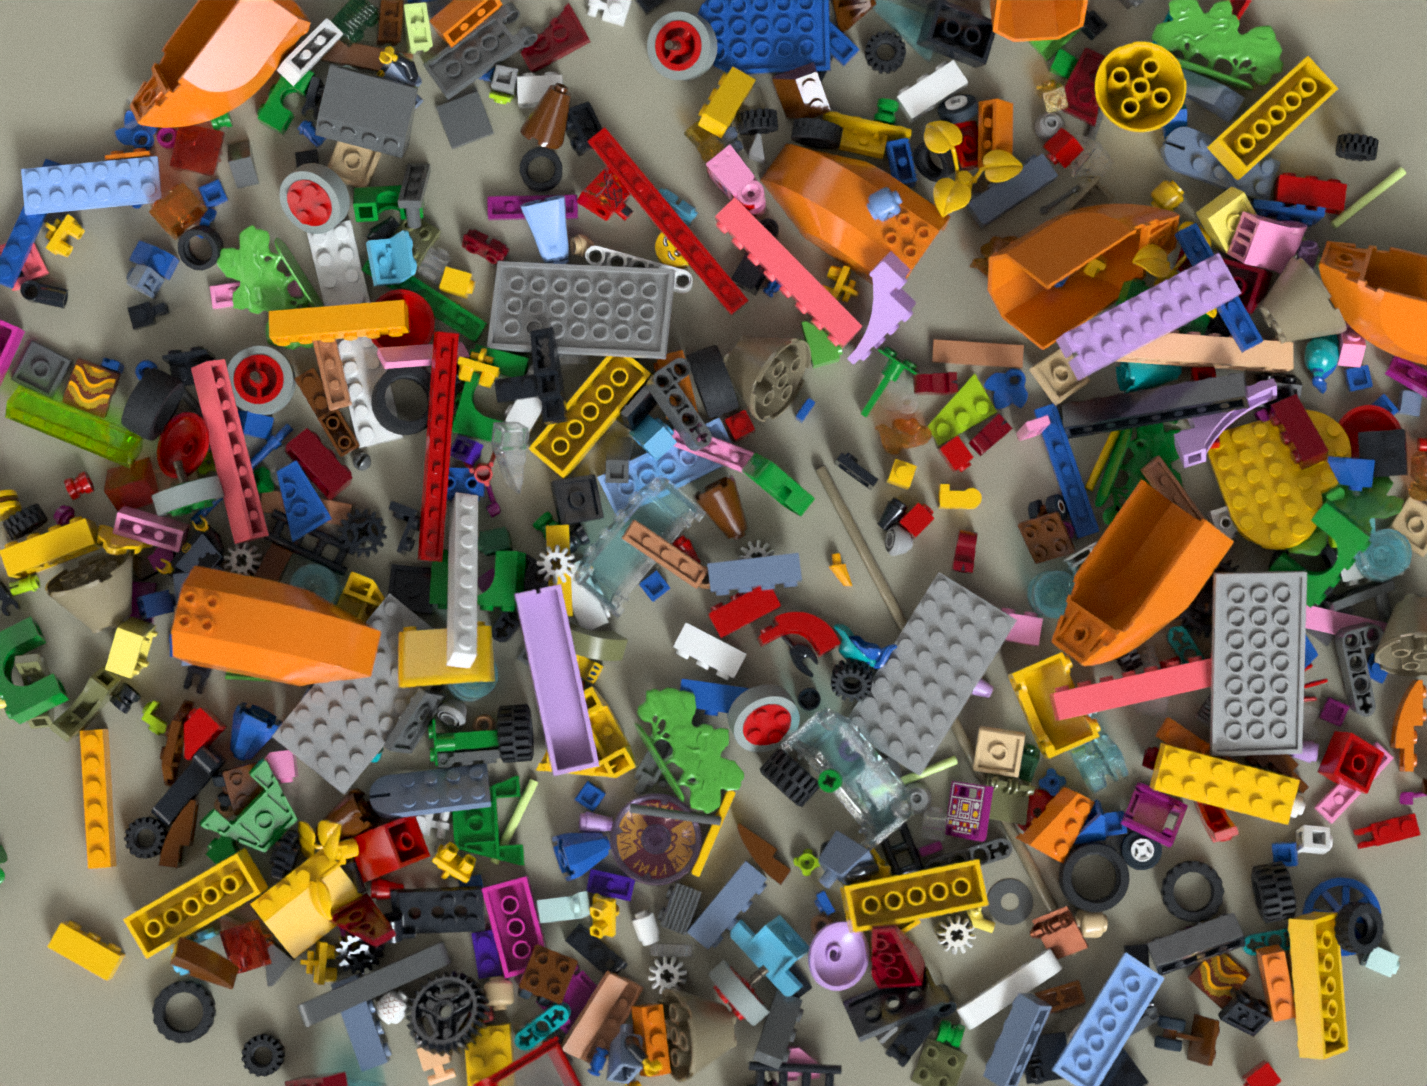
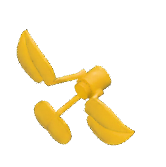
M933 121L926 125L924 142L927 148L935 153H945L950 149L955 167V181L951 178H942L936 182L933 189L935 206L942 217L965 207L970 202L972 185L977 183V179L982 172L985 171V178L988 181L998 183L1015 177L1023 169L1022 163L1009 152L993 150L984 156V167H981L975 176H972L968 171L960 172L954 147L962 142L960 129L947 121Z
M1183 222L1179 226L1178 231L1195 224V222ZM1198 225L1211 248L1210 236L1203 227ZM1148 244L1137 252L1132 263L1141 266L1153 276L1158 277L1154 281V286L1179 274L1176 270L1187 259V256L1184 254L1173 269H1171V263L1167 261L1166 252L1157 245ZM1217 308L1206 314L1214 318L1217 314Z
M328 820L319 822L318 837L321 845L315 843V833L312 827L304 821H299L297 823L299 833L298 844L301 846L302 854L306 858H310L315 854L314 848L324 849L329 859L339 861L318 876L317 881H312L310 885L311 900L315 909L322 917L332 920L330 891L322 880L339 866L346 864V859L358 856V845L354 839L339 842L342 824L333 823Z

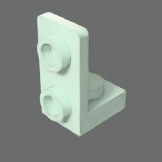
M587 891L578 892L568 897L536 901L539 923L581 919L590 915Z

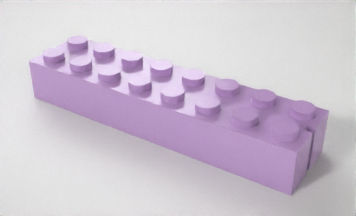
M1217 253L1066 332L1056 342L1065 358L1070 357L1075 352L1078 354L1068 363L1079 381L1225 304L1241 294V291L1222 257Z
M561 584L540 588L538 594H536V590L516 593L514 598L552 775L557 776L597 767L599 762Z

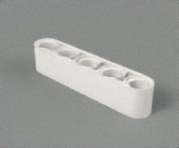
M591 246L585 253L588 265L611 266L614 259H621L624 262L622 267L643 265L645 268L674 269L676 272L674 292L687 293L693 286L691 274L683 269L600 246ZM593 253H600L602 259L594 263L590 260V256ZM679 277H686L689 283L684 287H680L676 281Z
M1050 948L1046 949L961 1005L956 1011L968 1029H973L1011 1004L1018 996V993H1028L1058 973L1063 967Z

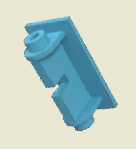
M660 188L658 192L689 228L691 221L698 214L695 211L696 208L684 200L679 205L675 204L679 197L667 188Z

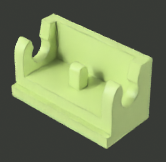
M426 2L404 4L402 19L407 52L410 54H415L418 50H423L424 53L428 52L430 47H433Z

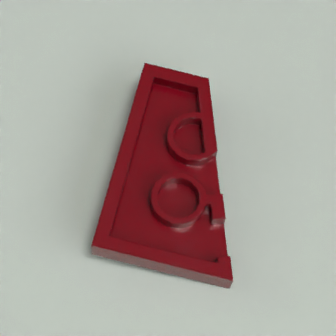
M569 3L563 8L564 11L557 18L554 17L550 21V25L541 34L537 35L536 42L529 47H525L520 52L531 73L537 72L590 43L587 33Z
M1085 47L1055 105V109L1096 127L1099 105L1095 96V78L1106 56Z
M368 893L331 912L333 919L329 920V922L375 947L396 936L393 927Z

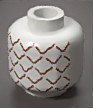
M390 990L377 1002L378 1011L376 1013L387 1024H397L408 1014L407 1007H410L408 1003L410 998L402 990L398 992Z

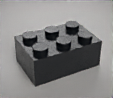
M933 0L928 4L916 45L978 68L986 65L996 33L993 32L992 20L946 0Z

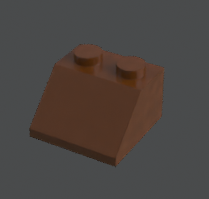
M814 62L772 77L786 118H814L831 112Z

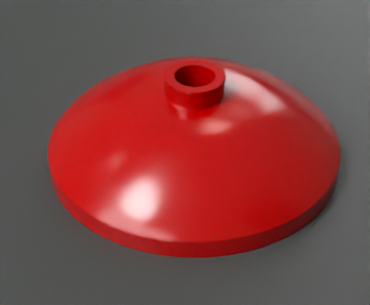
M398 289L383 294L375 301L404 300L408 306L409 333H403L399 337L380 335L379 338L371 339L377 348L427 345L430 343L435 331V317L431 306L422 296L413 291Z
M1362 405L1353 408L1338 422L1348 436L1351 446V457L1359 458L1358 432L1402 429L1399 421L1391 412L1375 405Z
M191 412L178 414L168 422L161 433L157 446V461L161 471L166 476L178 479L173 465L175 461L182 460L187 477L193 474L203 463L209 448V431L202 417Z

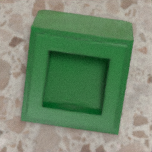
M1059 48L1049 72L1069 80L1078 59Z
M263 466L253 471L258 494L274 491V474Z

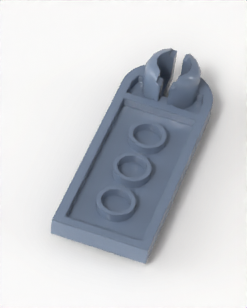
M1179 127L1173 130L1166 137L1165 141L1162 142L1163 146L1160 148L1161 156L1165 164L1173 171L1223 190H1227L1232 186L1243 191L1247 198L1252 201L1254 199L1269 200L1280 161L1265 156L1237 181L1207 148L1217 137L1190 127ZM1168 144H1175L1176 146H1178V148L1170 146Z
M487 764L386 775L380 777L372 784L369 793L373 812L387 819L491 807Z

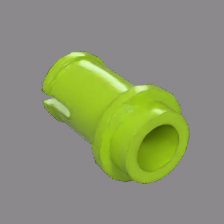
M29 574L27 578L9 583V587H13L10 589L13 596L31 590L35 592L37 588L41 587L38 576Z

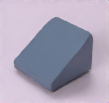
M1408 390L1399 391L1397 405L1399 411L1396 414L1420 417L1422 395Z

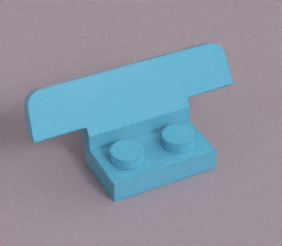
M781 915L767 923L757 934L742 919L733 927L730 932L731 939L758 968L764 965L769 970L766 976L783 995L792 996L803 987L800 981L788 969L794 962L809 952L810 946Z

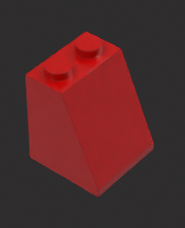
M415 816L403 817L351 838L358 845L359 853L354 858L364 883L431 856Z

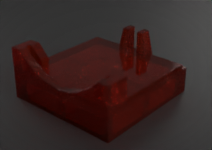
M195 125L178 127L169 166L176 171L182 172L184 170L215 177L218 163L221 162L220 155L223 156L222 146L225 133Z
M258 919L219 932L227 959L239 967L237 974L272 964L267 948L273 944V941L266 943L265 939L271 937V935L262 933Z

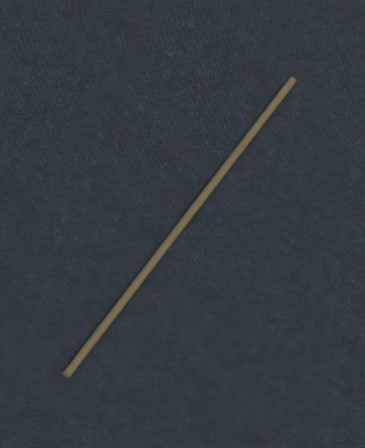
M823 466L815 472L901 633L907 624V620L826 466ZM957 717L951 729L973 769L976 751ZM974 771L979 783L986 786L987 773ZM1000 821L1048 913L1058 910L1059 908L1025 843L1016 839L1019 832L1015 824ZM1081 951L1071 954V956H1074L1080 953Z

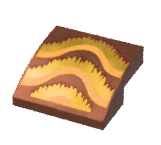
M78 358L69 378L62 403L105 418L112 396L116 394L121 373Z
M1224 953L1200 962L1187 978L1220 1009H1223L1232 999L1229 990L1232 987L1240 990L1251 974L1228 953Z

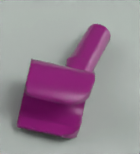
M1266 408L1254 413L1257 421L1265 422L1270 420Z
M489 484V486H486L491 504L485 508L493 518L501 513V508L494 497L492 486Z
M1422 791L1402 792L1400 794V804L1413 805L1414 798L1427 795L1423 794Z

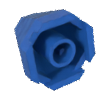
M245 702L238 704L233 713L230 750L234 753L233 756L241 761L251 760L266 745L283 723L281 720L275 721L277 716L274 713L252 704L251 708H247V703Z
M564 833L552 838L553 842L557 841V846H554L553 849L560 871L562 873L567 872L569 875L565 877L567 881L582 876L609 855L608 850L611 849L608 837H604L602 833Z

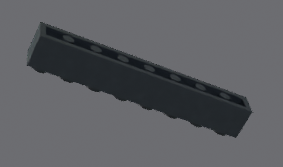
M1231 373L1227 376L1208 377L1199 381H1186L1182 384L1163 385L1159 388L1140 389L1136 392L1118 393L1108 397H1095L1091 400L1072 401L1068 404H1062L1063 428L1068 439L1246 409L1250 408L1244 373Z

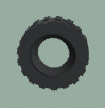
M797 118L793 123L791 139L805 146L820 149H836L840 147L843 128L825 120Z
M1356 901L1348 902V904L1342 906L1343 908L1339 910L1338 916L1335 919L1334 930L1337 943L1347 952L1358 954L1371 953L1378 947L1384 933L1382 914L1372 904ZM1361 916L1364 921V930L1360 939H1356L1354 927L1356 920Z

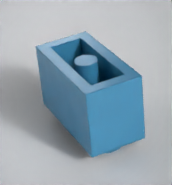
M649 414L634 431L629 432L641 448L655 460H659L677 443L672 437L674 434L672 429L658 417L653 419Z

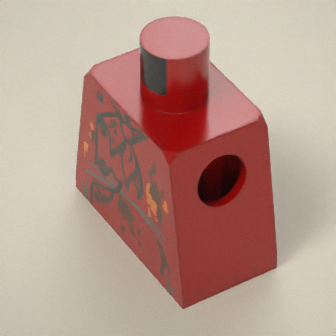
M607 166L581 192L576 201L605 221H608L615 213L626 221L634 212L625 204L630 196L629 192Z

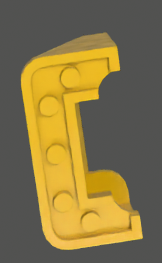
M485 621L477 622V655L470 668L447 666V628L417 630V627L414 626L403 627V632H398V686L400 688L495 681L492 627L486 626Z
M1063 652L1008 675L1011 686L1044 759H1050L1100 737L1098 732L1101 729L1095 718L1091 719L1087 714L1055 721L1050 693H1055V688L1068 685L1069 689L1075 688L1070 676V668L1073 665L1069 656H1064Z

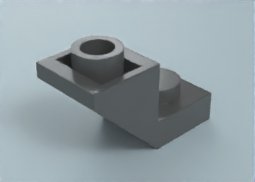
M609 437L605 483H629L632 437Z

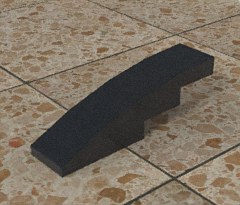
M550 327L530 331L534 375L537 377L538 397L542 401L543 423L550 425L567 422L565 391L554 330Z

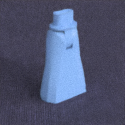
M557 195L545 198L544 202H541L540 199L522 204L520 206L544 263L567 264L569 262L565 196Z

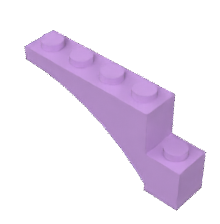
M892 251L869 274L873 279L872 314L861 342L847 358L853 365L859 359L864 361L872 353L870 349L873 346L877 349L885 341L886 338L884 336L887 333L891 336L899 328L900 325L898 323L901 320L906 322L914 313L911 309L917 302L901 288L908 281L906 276L910 269Z
M1274 378L1263 380L1247 387L1250 408L1188 418L1191 429H1184L1174 434L1175 448L1184 468L1205 462L1206 454L1214 441L1237 418L1263 403L1277 399V384Z

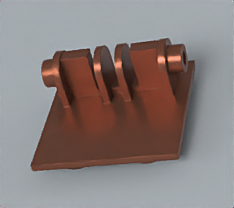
M1068 905L1032 920L1034 926L1030 930V936L1036 939L1041 938L1046 949L1050 948L1057 960L1089 947Z

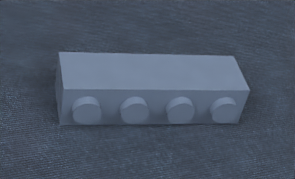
M1034 154L1025 160L1024 163L1026 165L1023 166L1022 171L1015 177L1004 182H992L987 186V191L982 194L979 191L971 196L966 208L981 229L1056 180L1058 175L1044 154L1038 157Z
M799 553L707 564L710 590L715 592L716 596L728 595L729 590L738 589L739 593L752 592V587H761V590L775 589L777 584H784V588L798 586L797 582L802 581Z
M745 860L687 932L708 950L711 946L716 948L723 939L721 936L726 928L730 931L738 921L735 918L740 911L745 913L753 903L750 900L755 893L760 895L766 888L767 884L765 881L767 877Z
M360 973L332 983V990L360 978ZM373 999L341 1012L362 1072L389 1062V1056L392 1055L389 1043H384L381 1035L384 1033L380 1020L376 1021L374 1015L376 1006Z
M1018 993V996L1014 999L1012 1010L1004 1021L1002 1033L995 1042L992 1056L986 1063V1070L983 1076L998 1086H1018L1052 1008L1051 1005L1031 993Z

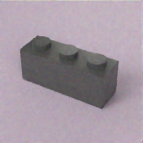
M776 991L752 1060L779 1069L782 1062H787L791 1051L787 1049L789 1042L793 1043L797 1033V1029L794 1028L795 1022H800L804 1009L800 1008L802 999L794 996H785L782 992Z

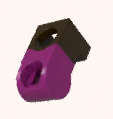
M158 547L154 554L143 560L139 556L133 557V569L139 580L145 581L160 573L156 570V567L159 569L165 568L166 563L160 559L163 558L170 563L176 556L175 551Z

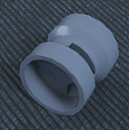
M736 127L728 128L722 139L715 135L717 142L723 145L720 149L721 151L728 145H731L736 153L743 150L741 141L737 140L738 132Z

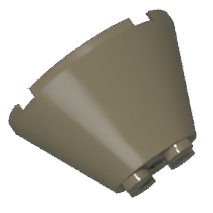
M1292 256L1259 307L1263 315L1262 319L1267 327H1273L1275 330L1274 334L1281 344L1345 332L1347 327L1339 308L1335 309L1328 301L1331 295L1302 258L1296 260L1298 256Z
M742 335L733 350L725 355L723 361L726 364L730 380L754 418L761 422H766L765 419L768 418L774 420L795 400L805 382L802 379L805 368L809 369L811 364V349L807 342L799 338L748 337Z
M129 550L128 553L112 555L107 552L93 555L79 561V567L70 572L64 569L46 584L45 591L47 595L87 626L93 634L102 631L108 626L116 628L124 622L125 617L132 614V553Z
M1408 594L1404 597L1405 600L1398 602L1393 608L1375 651V663L1380 664V669L1394 675L1408 677L1427 676V597Z
M674 988L662 991L664 995L661 999H658L657 1003L663 1004L671 1068L670 1075L678 1082H685L729 1049L736 1047L737 1039L734 1034L736 1016L733 1011H729L722 1003Z

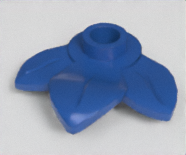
M127 111L124 119L125 128L115 131L117 139L124 145H132L135 149L145 148L147 151L150 150L154 145L153 135L158 130V127L140 125L137 123L133 112ZM146 137L147 142L140 144V139Z
M1010 369L1006 373H994L984 384V388L994 391L993 403L996 409L1006 408L1012 402L1017 407L1022 408L1028 398V392L1024 387L1026 377L1019 369ZM1013 376L1017 377L1018 383L1012 384L1010 378Z

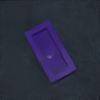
M458 435L450 449V456L473 466L479 460L484 445Z
M591 869L586 891L631 901L636 879Z
M493 930L471 933L479 979L502 975Z

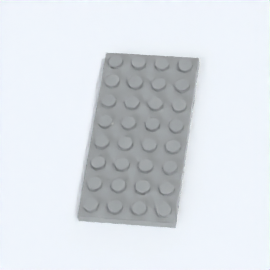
M498 261L487 348L500 351L532 352L530 331L552 327L558 354L666 359L676 272L674 269Z
M1306 571L1214 573L1210 713L1211 756L1302 754L1307 596Z
M938 572L894 643L897 645V648L892 651L885 665L879 668L874 675L870 694L867 693L866 698L861 696V700L856 704L843 728L921 776L1017 620Z
M390 593L365 622L381 631L372 676L314 684L272 735L275 740L342 794L347 792L387 741L388 733L395 728L400 714L410 704L413 693L419 688L429 690L433 686H416L411 688H400L398 686V632H403V627L416 626L417 630H431L433 628Z

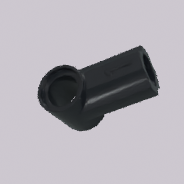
M33 280L25 281L20 288L22 297L31 303L65 309L68 301V289L37 283ZM31 287H37L38 289L34 297H28V290Z

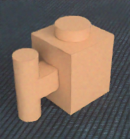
M421 1046L416 1049L423 1071L432 1068L435 1071L434 1075L427 1077L430 1086L456 1077L454 1068L445 1070L443 1064L449 1063L452 1060L451 1056L446 1053L443 1057L438 1054L433 1055L429 1051L423 1050Z

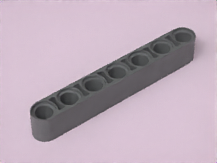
M442 941L297 1005L305 1027H309L452 963Z

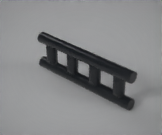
M274 509L271 517L276 519L277 522L272 532L268 531L269 536L263 537V539L345 576L348 568L342 564L350 549L348 547L346 549L341 548L344 541H338V538L316 528L308 533V535L319 539L312 552L301 546L305 536L295 542L280 537L285 524L288 525L287 516L285 513ZM327 543L339 549L334 561L321 556Z
M894 791L885 792L887 799L874 804L872 798L864 800L863 802L887 862L891 866L890 869L893 876L925 870ZM891 808L895 821L882 825L878 812ZM899 829L904 842L891 847L886 834ZM908 850L912 863L900 868L895 855Z
M749 1061V1070H755L756 1075L755 1085L748 1084V1086H775L764 1085L765 1071L779 1072L778 1086L788 1085V1072L802 1073L801 1086H811V1073L825 1074V1086H834V1074H842V1065L782 1062L779 1069H776L758 1061Z

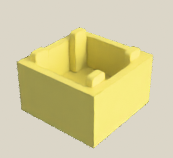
M1232 186L1196 212L1215 248L1226 254L1243 211L1252 214L1256 213L1246 194Z
M131 616L118 626L105 670L128 678L139 674L144 667L149 665L147 657L153 637H156L158 634L155 631L157 625Z

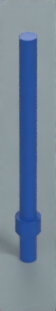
M288 423L275 436L271 435L266 440L268 443L250 459L252 470L272 450H277L282 445L281 442L294 430ZM223 498L214 501L213 507L199 510L191 520L196 525L200 523L202 519L199 515L206 517Z

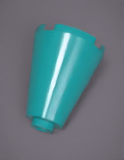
M1120 362V367H1116L1118 387L1120 391H1125L1123 394L1136 392L1140 389L1147 390L1177 380L1178 376L1182 373V366Z

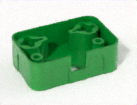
M756 452L741 470L782 506L800 517L815 500L811 494L777 465Z

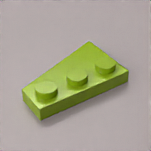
M976 374L967 381L927 426L937 446L944 444L997 413Z

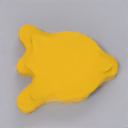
M99 525L97 544L102 541L103 548L109 554H126L127 549H134V554H138L143 548H151L153 546L113 534L114 528L110 526Z

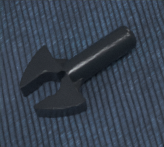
M355 858L346 859L345 866L350 870L357 893H364L366 888Z

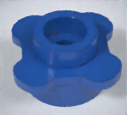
M1052 768L1048 769L1044 778L1039 780V786L1048 790L1052 796H1056L1059 788L1066 784V778L1059 776L1055 769Z

